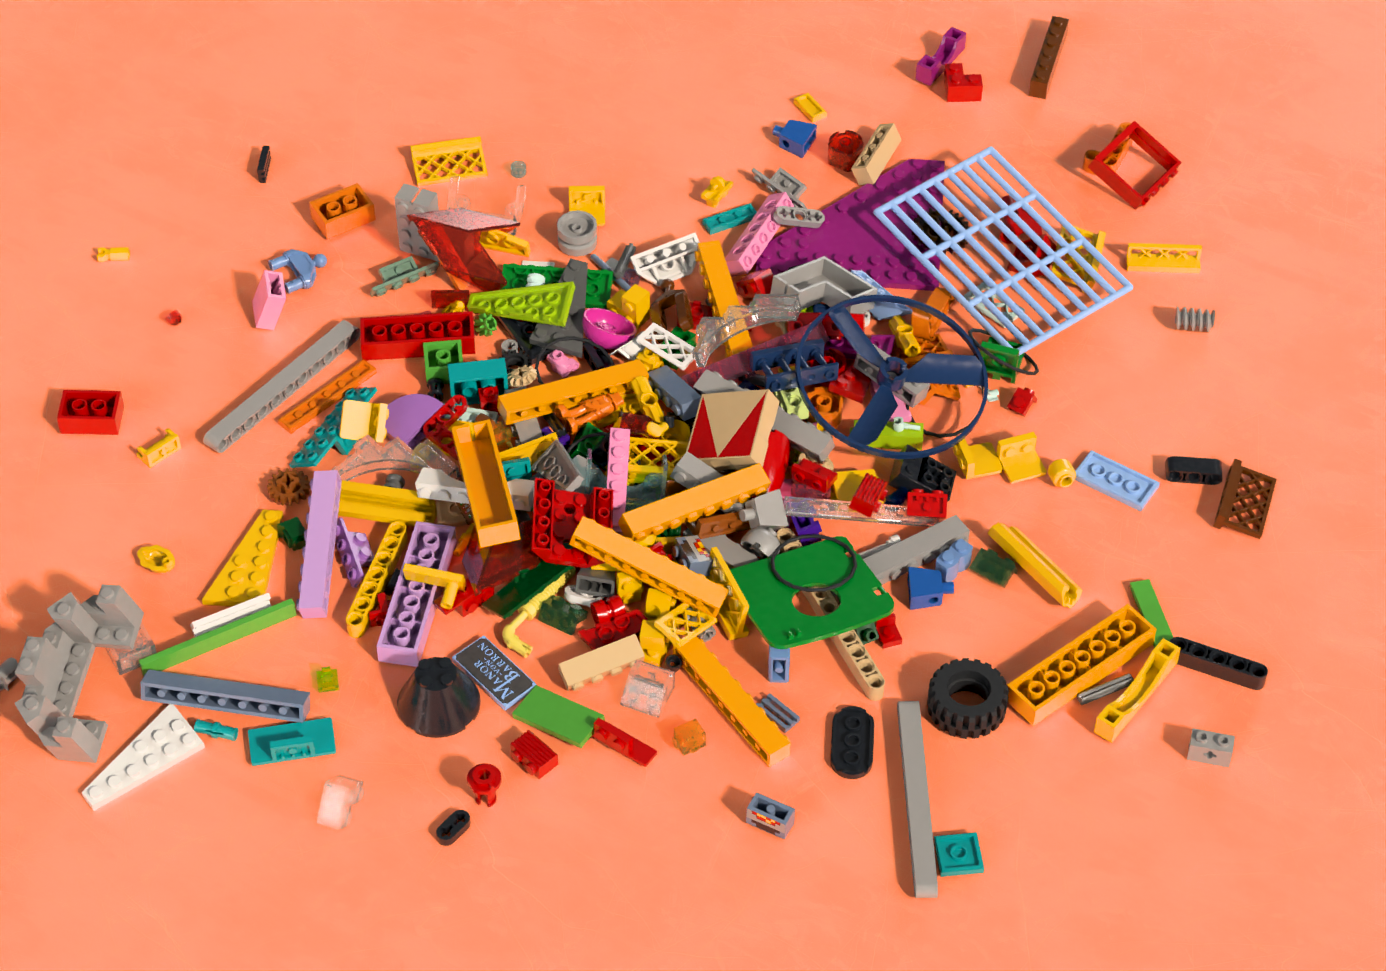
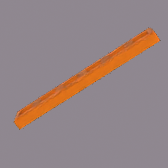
M363 359L279 418L278 424L292 434L344 397L348 390L357 388L377 373L376 368Z

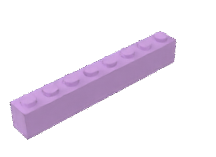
M338 470L314 471V477L310 480L312 494L308 497L310 511L306 514L308 529L304 532L306 546L302 549L304 563L300 566L302 581L298 583L300 598L296 601L297 611H300L303 619L327 618L342 484Z

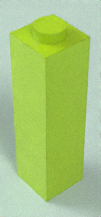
M888 421L878 439L867 446L903 449L908 444L917 450H922L924 423L904 422L920 426V431L904 429L901 432H896L893 428L894 422ZM850 427L849 434L851 433L854 427Z

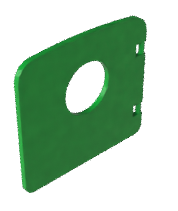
M836 536L834 538L847 544L854 552L857 569L849 581L841 587L831 590L837 594L841 603L837 610L828 615L810 616L801 613L794 607L792 599L800 590L793 589L778 580L771 569V557L730 569L749 604L748 617L771 647L788 649L823 640L873 623L889 616L894 611L893 598L885 591L880 581L861 556L856 553L846 537ZM823 540L778 554L774 562L775 569L779 575L793 585L806 588H826L840 583L850 575L853 568L852 556L847 557L845 553L848 551L843 546L834 541ZM879 590L881 595L877 596L874 591Z

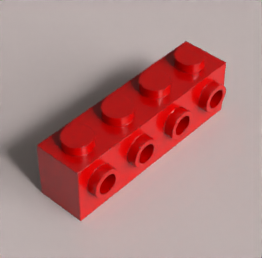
M788 312V335H792L793 339H802L807 328L822 313ZM850 313L865 333V314ZM830 316L822 320L810 333L811 339H821L822 336H830V340H841V336H844Z

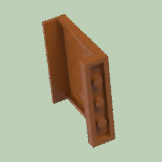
M734 469L722 470L719 473L725 476L733 473ZM674 479L666 481L663 497L666 498L688 489ZM716 510L710 516L703 515L691 523L688 521L684 522L692 534L698 535L700 539L751 529L749 521L740 520L739 511L724 514L720 510Z

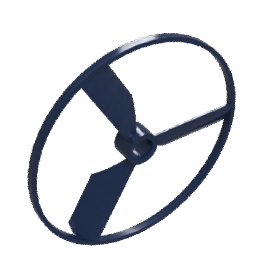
M868 295L840 302L824 311L811 323L803 335L797 351L795 362L796 382L803 402L811 415L835 438L850 447L871 455L892 459H915L943 452L959 443L973 430L983 413L987 401V370L984 360L971 337L944 313L913 299L892 295ZM868 302H891L920 309L942 320L956 331L967 343L974 355L928 353L910 369H906L907 364L900 358L888 357L886 360L883 359L846 307ZM828 316H830L853 349L865 360L879 368L876 380L880 387L848 437L832 427L818 413L808 398L801 378L800 358L804 343L813 329ZM887 372H893L898 376L891 380ZM905 382L983 386L982 403L976 417L960 435L951 441L935 448L915 452H894L867 446L878 439L896 410L898 404L892 392L900 390Z

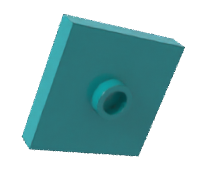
M977 832L934 836L933 841L941 877L984 873Z

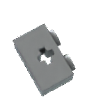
M1193 728L1189 741L1187 760L1229 768L1235 736Z

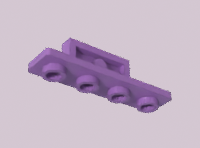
M339 517L335 543L352 588H357L364 576L361 567H370L374 555L366 534L348 531L344 519Z

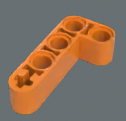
M1121 123L1111 142L1131 123ZM1131 138L1125 141L1104 161L1115 173L1133 143ZM1091 149L1085 152L1083 170L1085 172L1096 175L1088 166L1100 151Z
M936 287L926 304L947 315L955 298L945 288ZM913 308L911 316L913 335L931 340L943 321L925 311Z

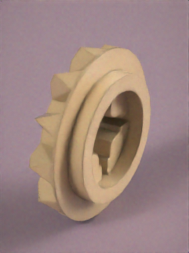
M527 365L512 369V372L507 374L508 384L512 387L529 385L537 377L536 369L533 366L527 367Z

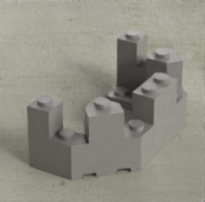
M102 584L99 594L93 595L83 603L72 592L68 593L47 608L48 613L55 622L44 630L43 636H27L15 671V675L26 686L22 698L14 704L26 724L39 736L43 745L58 760L97 762L108 724L105 721L73 718L95 648L133 650L144 612L121 585Z

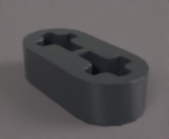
M457 810L453 812L437 828L436 836L439 844L449 846L468 830L471 821L467 811Z

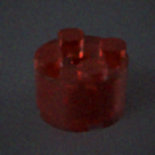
M845 130V133H839V131L833 133L828 143V164L845 172H851L852 166L864 148L861 135L850 130Z

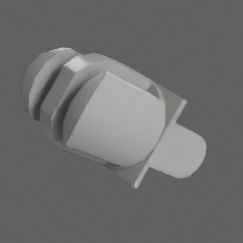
M8 658L0 665V692L4 688L9 691L8 685L17 678L15 671L18 663L15 658Z

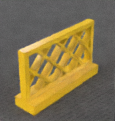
M481 136L411 146V158L417 186L488 176ZM474 153L480 154L477 157V159H474L469 155ZM453 156H462L459 162L452 159ZM439 158L445 159L441 164L434 161ZM466 159L472 162L469 168L462 164ZM417 161H427L424 166L417 164ZM448 162L455 165L451 170L445 167ZM431 164L437 167L434 172L427 169ZM478 165L483 168V171L475 172L472 169ZM458 168L465 170L463 174L455 173ZM441 170L448 173L444 177L437 175ZM423 173L430 175L428 179L420 180V176Z
M1061 225L1059 235L1070 244L1075 238L1068 236L1065 232L1066 229ZM1074 226L1084 237L1090 238V243L1102 254L1106 232L1099 230L1098 234ZM1058 243L1056 251L1062 248ZM1082 245L1077 247L1075 250L1098 272L1100 263L1088 251V254L1083 255L1079 250L1084 248ZM1068 253L1065 254L1068 260L1064 262L1067 265L1072 264L1075 268L1073 271L1076 274L1079 273L1083 281L1092 289L1096 281ZM1053 261L1051 271L1059 279L1077 285L1066 273L1056 271V268H1059V266Z
M630 437L629 451L632 450L638 456L634 459L630 457L628 459L627 482H651L655 485H666V481L673 480L670 475L675 468L674 465L684 456V454L680 456L674 449L685 448L686 453L689 442ZM640 444L644 445L647 449L641 452L635 446ZM662 446L666 451L661 454L655 448ZM650 451L657 457L653 461L645 456ZM669 453L676 458L672 463L665 458ZM642 459L647 465H638L636 462ZM661 460L667 466L658 467L656 463Z
M712 547L710 551V556L713 560L710 575L705 577L729 589L716 617L729 641L747 637L749 630L745 621L749 604L718 548Z

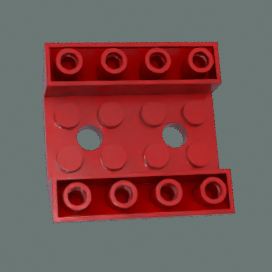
M535 478L531 550L546 563L580 568L604 564L605 562L575 547L566 549L563 543H570L573 533L583 516L595 520L606 528L612 529L614 490L594 487L591 494L555 489L554 480ZM564 508H571L574 513L568 514Z

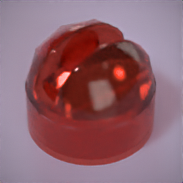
M176 309L165 319L169 324L176 326L181 323L182 316Z

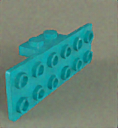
M364 387L348 390L345 393V397L335 405V409L331 414L325 417L322 425L315 429L313 436L293 456L289 466L291 468L316 466L334 444L342 455H348L358 440L343 439L339 436L343 401L369 402L378 391L377 388Z

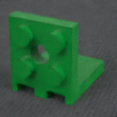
M989 337L988 342L982 341L981 346L991 354L1020 369L1024 353L1019 356V349L1017 348L1022 346V344L1007 341L1013 347L1010 348L999 345L993 337ZM980 350L987 373L993 374L992 379L1000 380L1001 376L1011 378V383L1015 384L1018 375L1017 371L1000 364Z

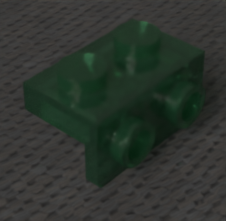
M552 596L542 602L538 620L564 633L573 635L577 624L587 619L588 611L582 609L580 605L565 601L560 596Z

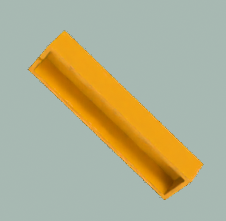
M490 419L473 423L476 439L474 441L471 438L469 424L451 427L480 548L520 540L518 521Z

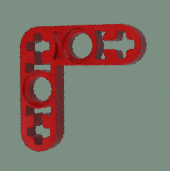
M455 395L449 399L423 426L425 437L456 460H458L454 447L453 434L448 428L467 410V401L462 395ZM444 414L451 416L446 421L441 420L440 417ZM445 437H449L452 439V441L449 444H443L441 442L442 439Z

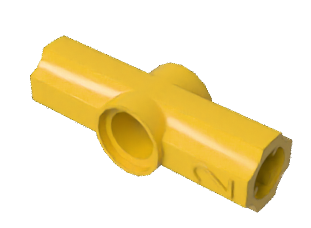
M900 315L893 316L889 320V327L895 335L896 346L901 348L909 358L917 356L921 352V347L913 335V327L908 325Z
M636 377L631 381V387L640 404V412L659 425L663 422L664 415L658 404V396L652 391L646 377Z

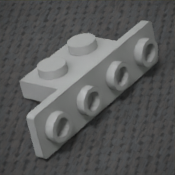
M781 167L771 179L755 168L751 170L755 175L753 178L759 184H766V188L772 193H775V191L777 193L786 192L794 207L807 209L805 204L799 200L800 196L807 189L806 185Z

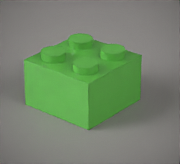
M461 339L423 343L426 382L431 378H440L444 384H449L448 364L463 363Z

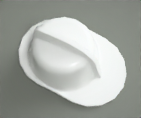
M641 331L630 342L609 355L620 352L627 359L634 361L637 354L645 348V346L636 342L637 337L644 331Z

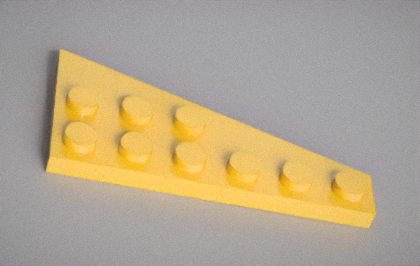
M262 510L203 597V605L233 607L266 594L279 538L277 524L282 523L283 511Z

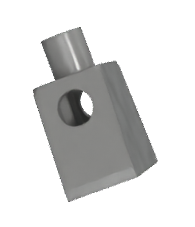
M780 489L745 502L746 509L739 511L740 520L749 521L751 529L755 527L767 529L769 527L773 530H780L789 526Z

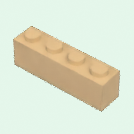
M894 123L878 125L852 166L851 170L859 185L875 184L902 139Z
M636 634L561 662L558 665V670L567 691L572 689L573 691H578L585 687L584 684L590 682L595 684L602 681L603 677L607 675L616 676L621 674L625 668L630 667L634 669L642 665L645 655Z

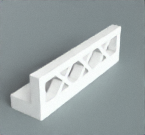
M266 593L192 622L190 627L194 637L271 607L269 601L271 599L270 594Z

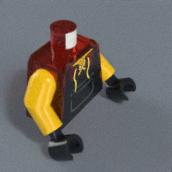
M619 410L618 419L613 425V428L630 429V437L659 439L668 428L675 427L674 416H663V422L657 424L647 415L630 414L629 411L622 412V410Z

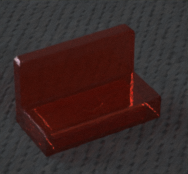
M432 290V309L446 308V306L455 301H462L465 308H467L470 297L469 290Z

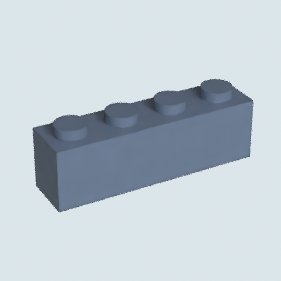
M667 365L648 372V382L652 391L658 396L659 400L661 399L665 403L666 407L672 409L675 415L684 421L696 417L701 396Z

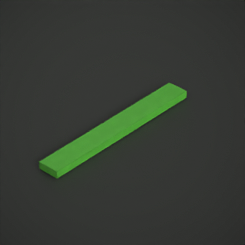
M292 598L140 659L139 664L142 675L145 676L148 670H165L297 616L295 603Z

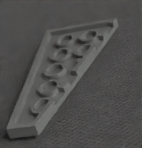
M570 258L558 282L573 281L576 286L565 327L537 323L529 339L530 344L544 347L557 338L571 336L583 338L582 319L586 302L588 263ZM577 340L559 341L548 347V349L560 350L563 353L582 358L583 342Z

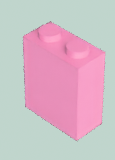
M264 270L252 301L256 328L275 329L286 301L282 272Z

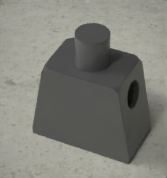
M591 567L581 568L577 574L575 592L606 598L613 596L616 581L615 571L592 570Z

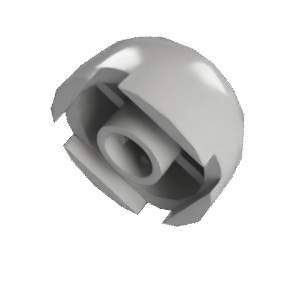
M755 527L744 535L740 544L745 550L760 557L759 560L772 557L780 542L776 537L777 533L769 527L767 529Z

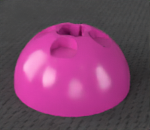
M589 308L584 311L582 325L586 337L604 349L616 350L630 342L637 332L635 325L630 320L613 311L602 308Z

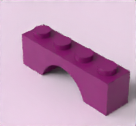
M951 27L943 35L941 44L934 56L925 55L917 63L915 80L931 86L944 72L945 64L952 63L965 49L966 32Z

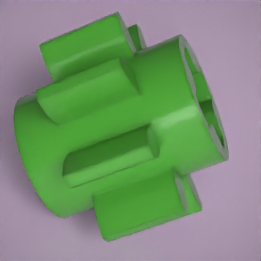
M483 313L478 315L479 319L474 320L476 332L479 333V336L485 335L488 337L493 335L492 331L497 330L495 318L492 317V314L486 315Z

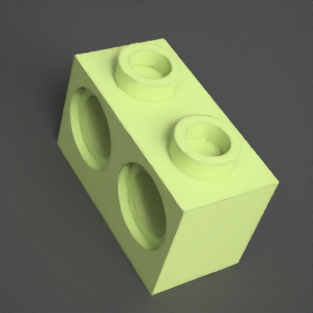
M798 387L773 392L774 396L780 401L779 406L790 415L793 413L800 419L809 417V410L803 402Z

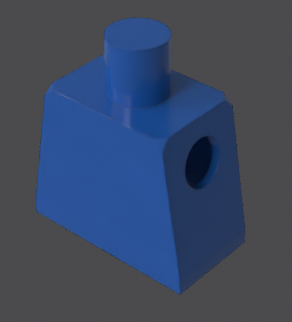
M789 120L785 127L775 125L772 134L779 137L780 148L803 158L816 139L817 125Z
M908 567L907 583L910 610L940 606L943 594H954V582H942V575L939 570Z

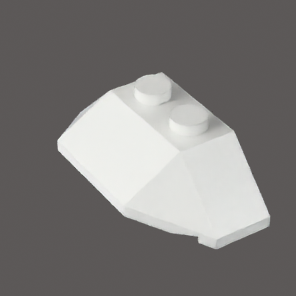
M692 233L631 256L630 260L637 275L659 287L664 279L675 281L692 274L697 263L695 251H697L698 243L700 242L696 233Z

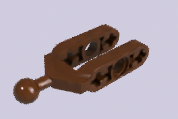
M664 279L660 284V288L664 293L650 307L652 323L654 322L667 330L664 309L676 304L678 321L682 330L686 332L693 329L691 305L684 289L674 290V282L671 279ZM656 339L658 343L664 341V339Z

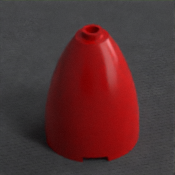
M774 430L769 434L768 448L763 464V469L771 482L766 493L781 489L788 469L790 442L788 437L778 430Z

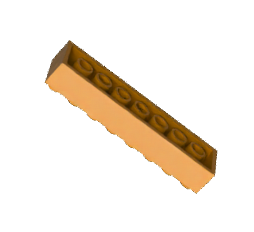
M1126 604L1007 684L1009 691L1008 703L1034 726L1077 697L1078 693L1087 690L1153 645L1157 629L1133 607Z

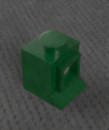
M298 517L277 524L278 535L284 539L289 548L296 551L306 546L304 538L305 528Z

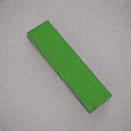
M1150 579L1130 582L1129 587L1140 614L1157 629L1153 644L1154 648L1163 638L1170 642L1174 637Z

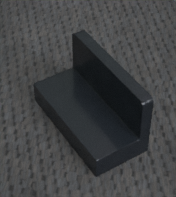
M587 342L583 343V356L592 371L610 367L608 358L600 349H594L593 345Z

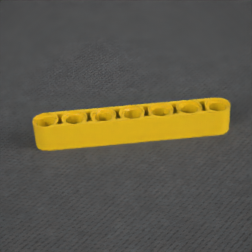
M395 521L389 525L346 616L348 635L352 638H360L366 633L370 624L369 612L375 611L378 607L377 594L384 592L405 549L408 537L404 522Z

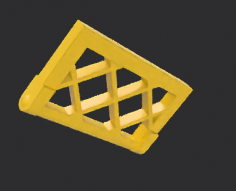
M682 603L655 621L654 626L669 638L670 642L677 648H681L694 637L717 623V618L694 607L692 608L695 611L686 610L690 605ZM679 614H683V619H677L674 617H676ZM687 615L696 616L697 622L688 621ZM701 618H704L707 622L701 623ZM671 622V628L667 627L665 623ZM675 623L684 625L685 630L675 629ZM688 626H693V627H698V628L695 629L694 631L690 632ZM676 634L684 635L685 637L681 639Z

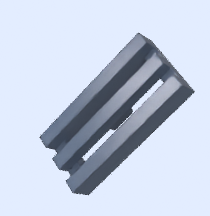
M770 693L766 699L763 698L760 704H756L764 709L770 721H774L784 733L800 721V717ZM766 706L768 709H770L774 713V715L764 707ZM778 718H781V719H782L783 721H785L788 725L784 724V723H783L781 720H779Z

